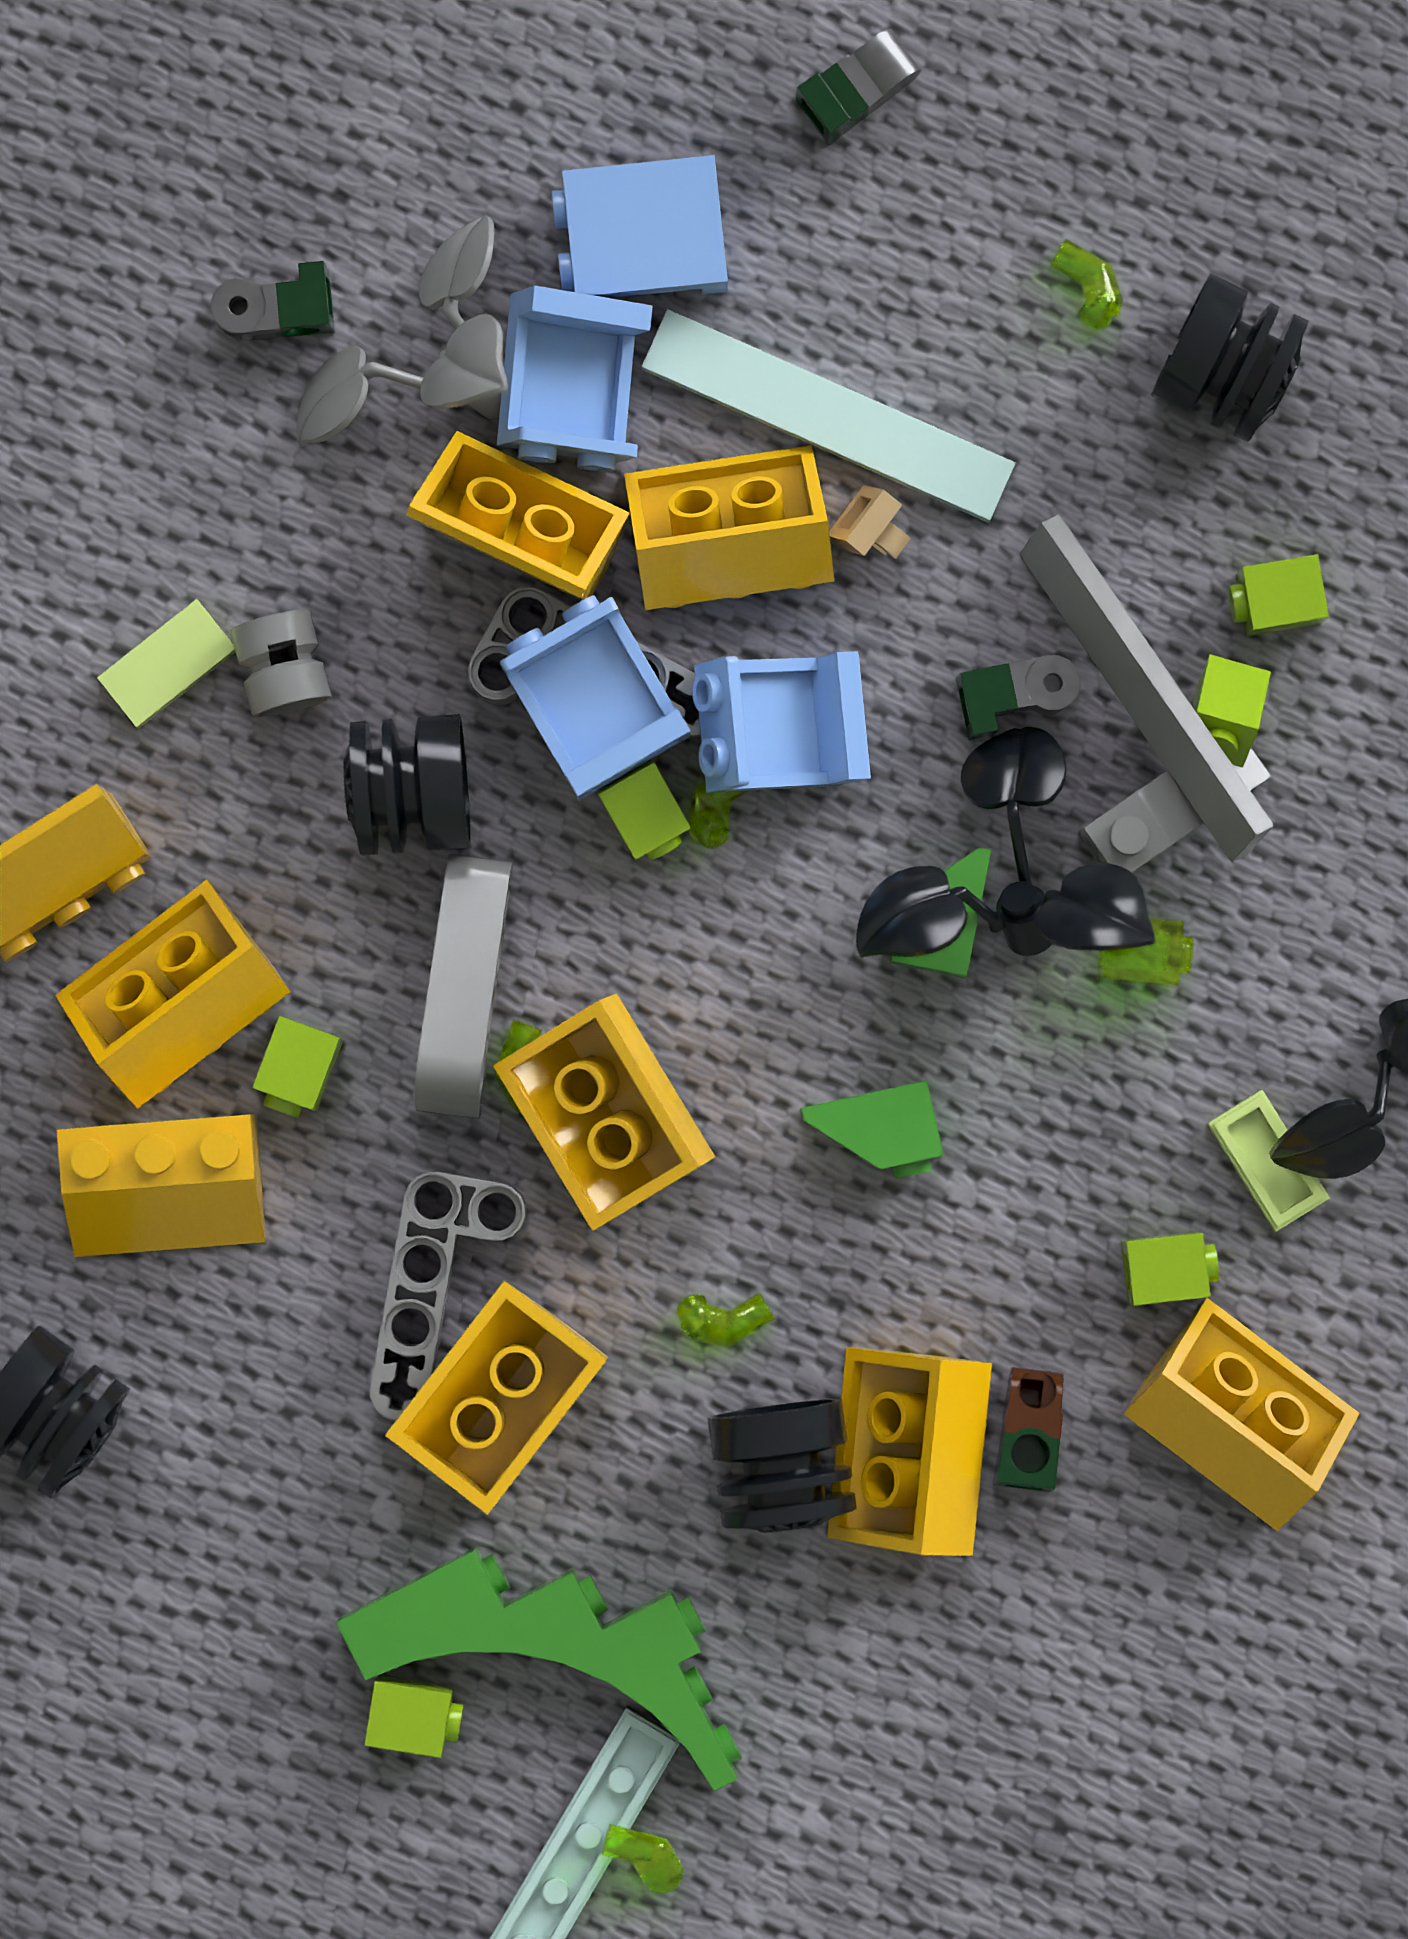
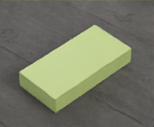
M196 599L98 676L97 679L132 723L140 729L236 651L234 644L198 599Z
M1259 1090L1207 1123L1274 1232H1277L1330 1199L1318 1178L1286 1169L1275 1164L1270 1159V1150L1287 1131V1128L1263 1090Z

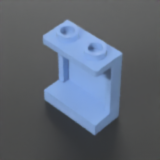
M715 155L562 171L564 190L552 191L555 229L568 228L570 252L558 254L562 290L605 298L702 289V295L728 291Z
M535 285L512 293L510 295L504 373L508 390L501 392L497 446L519 449L518 459L529 462L555 463L557 455L578 458L577 468L594 472L615 471V463L637 458L638 445L625 443L634 341L636 335L650 331L652 305Z
M595 595L580 601L563 612L562 617L566 623L543 636L540 629L536 628L509 643L506 649L510 656L500 661L504 673L579 801L691 737L689 727L679 710L675 709L623 620L613 598H608L599 604Z
M858 651L835 652L817 658L738 660L736 656H729L694 665L695 680L692 695L694 704L699 711L702 741L699 748V764L702 772L705 774L707 793L828 787L871 779Z

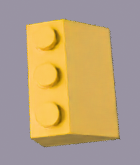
M456 431L413 498L406 513L414 521L581 601L593 595L606 573L630 514L617 506L459 431Z
M812 445L624 473L645 610L664 607L678 608L690 603L723 598H743L750 594L789 588L803 589L815 584L834 582L828 519Z
M93 785L0 845V956L5 963L16 959L33 948L38 943L33 933L47 924L55 921L59 928H63L89 912L92 908L87 899L108 886L112 893L116 894L131 886L146 874L141 865L153 857L113 794L101 786Z
M206 879L55 996L98 1066L138 1109L155 1095L166 1090L172 1082L206 1056L217 1051L223 1043L257 1017L268 1012L274 1004L291 991L256 942Z
M617 993L598 1000L493 1065L592 1231L715 1158L714 1153Z
M257 1115L57 1129L61 1195L74 1257L266 1242Z
M504 1280L385 1436L488 1515L600 1370L608 1356L558 1317Z
M1206 1298L1144 1379L1123 1415L1278 1532L1318 1492L1360 1413L1209 1298Z
M846 1347L841 1399L848 1441L836 1447L834 1464L851 1467L852 1477L832 1483V1492H854L857 1509L829 1519L827 1538L918 1555L973 1556L992 1363L942 1356Z

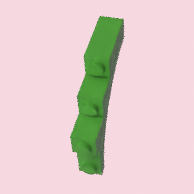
M477 1546L350 1611L341 1616L336 1622L365 1680L413 1661L461 1652L516 1653L563 1663L611 1684L649 1710L688 1750L714 1792L737 1780V1771L733 1763L743 1758L726 1724L714 1729L703 1707L713 1701L697 1667L694 1666L685 1671L681 1665V1662L701 1652V1646L696 1636L706 1632V1629L690 1598L687 1597L678 1602L672 1589L603 1624L599 1614L607 1611L608 1607L591 1575L580 1580L575 1569L572 1568L506 1603L501 1593L509 1589L510 1585L494 1554L482 1558Z

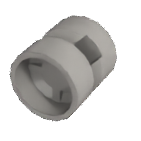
M302 609L272 614L242 623L230 630L238 663L240 666L249 668L251 675L243 683L253 718L270 717L311 707L332 698L324 664L312 658V652L319 646L310 610ZM288 650L290 661L271 666L269 655Z

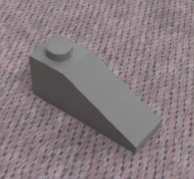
M1252 749L1243 768L1233 765L1250 791L1271 777ZM1167 770L1084 827L1078 834L1098 863L1115 864L1133 873L1204 822Z

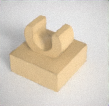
M863 485L829 531L830 539L848 552L865 556L869 549L873 547L884 556L889 554L894 559L898 557L911 538L890 522L902 504L884 489Z

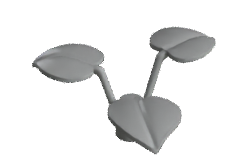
M485 215L483 218L467 224L445 240L432 255L422 273L419 284L420 302L430 310H435L443 305V313L456 329L451 335L446 348L439 353V358L431 365L424 378L375 362L365 365L366 353L357 346L349 347L336 353L317 370L303 395L297 418V441L299 446L305 448L306 444L326 441L346 428L361 409L368 392V380L374 377L386 378L420 389L422 402L431 409H448L467 404L487 419L499 417L501 392L508 390L502 364L503 337L501 326L489 314H480L465 322L458 312V300H464L477 291L490 265L494 244V222L489 216Z

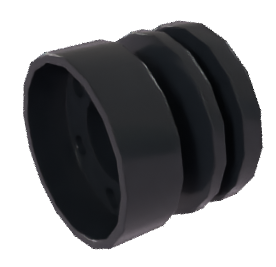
M1210 273L1177 337L1179 341L1172 355L1169 354L1159 374L1151 396L1188 413L1198 403L1206 390L1216 394L1218 397L1212 413L1211 425L1220 428L1231 408L1236 404L1244 408L1234 436L1249 442L1256 430L1274 414L1301 360L1302 339L1308 325V320L1294 314L1278 339L1270 335L1269 332L1278 314L1279 306L1270 303L1251 326L1241 321L1247 302L1248 291Z
M461 715L418 717L415 727L414 746L401 747L398 730L393 719L382 720V749H372L371 734L367 721L350 722L349 744L343 760L344 793L348 821L351 822L356 834L360 855H378V826L388 825L392 852L403 853L406 844L407 824L420 823L423 840L429 851L471 848L467 765Z
M38 1326L21 1344L0 1372V1457L17 1441L26 1445L28 1448L16 1473L23 1480H27L44 1459L50 1462L52 1465L37 1490L52 1499L63 1486L86 1470L117 1425L122 1403L128 1395L130 1388L115 1379L98 1401L95 1400L90 1394L104 1370L97 1365H93L74 1384L64 1378V1375L72 1361L75 1350L42 1326Z
M842 1399L811 1400L750 1408L707 1418L713 1460L743 1463L744 1475L728 1479L717 1485V1492L720 1496H748V1503L725 1508L720 1511L723 1528H745L757 1530L761 1533L790 1531L821 1525L837 1515L849 1513L857 1509L854 1492H825L824 1487L825 1484L851 1478V1467L838 1464H821L820 1452L835 1448L848 1441Z

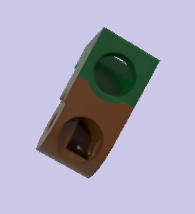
M1011 1367L993 1486L1051 1492L1055 1489L1063 1413H1061L1063 1373Z

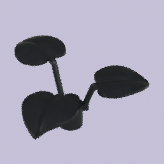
M1026 726L1022 729L1013 728L979 745L967 757L961 771V784L964 794L974 805L984 809H997L1007 806V817L1019 882H1014L1004 888L997 901L996 912L992 911L966 887L959 886L950 889L946 873L938 867L916 866L906 868L887 877L869 896L859 917L856 947L861 958L873 955L913 957L940 951L955 942L964 930L967 922V910L964 903L988 922L991 932L997 933L1003 930L1008 947L1014 953L1022 956L1040 954L1052 944L1067 949L1090 951L1137 948L1153 945L1155 943V934L1148 915L1143 889L1138 879L1122 866L1099 863L1079 867L1071 871L1064 878L1060 891L1051 889L1044 894L1040 888L1032 884L1019 815V805L1043 806L1052 802L1063 788L1067 769L1062 749L1054 737L1040 728Z
M1408 999L1391 1003L1379 1016V1025L1386 1049L1376 1054L1379 1071L1372 1109L1367 1112L1364 1104L1355 1099L1336 1100L1316 1108L1295 1123L1274 1144L1269 1155L1275 1164L1311 1177L1337 1179L1362 1171L1379 1157L1385 1147V1137L1383 1131L1376 1124L1381 1122L1385 1116L1391 1068L1396 1067L1402 1073L1408 1075Z

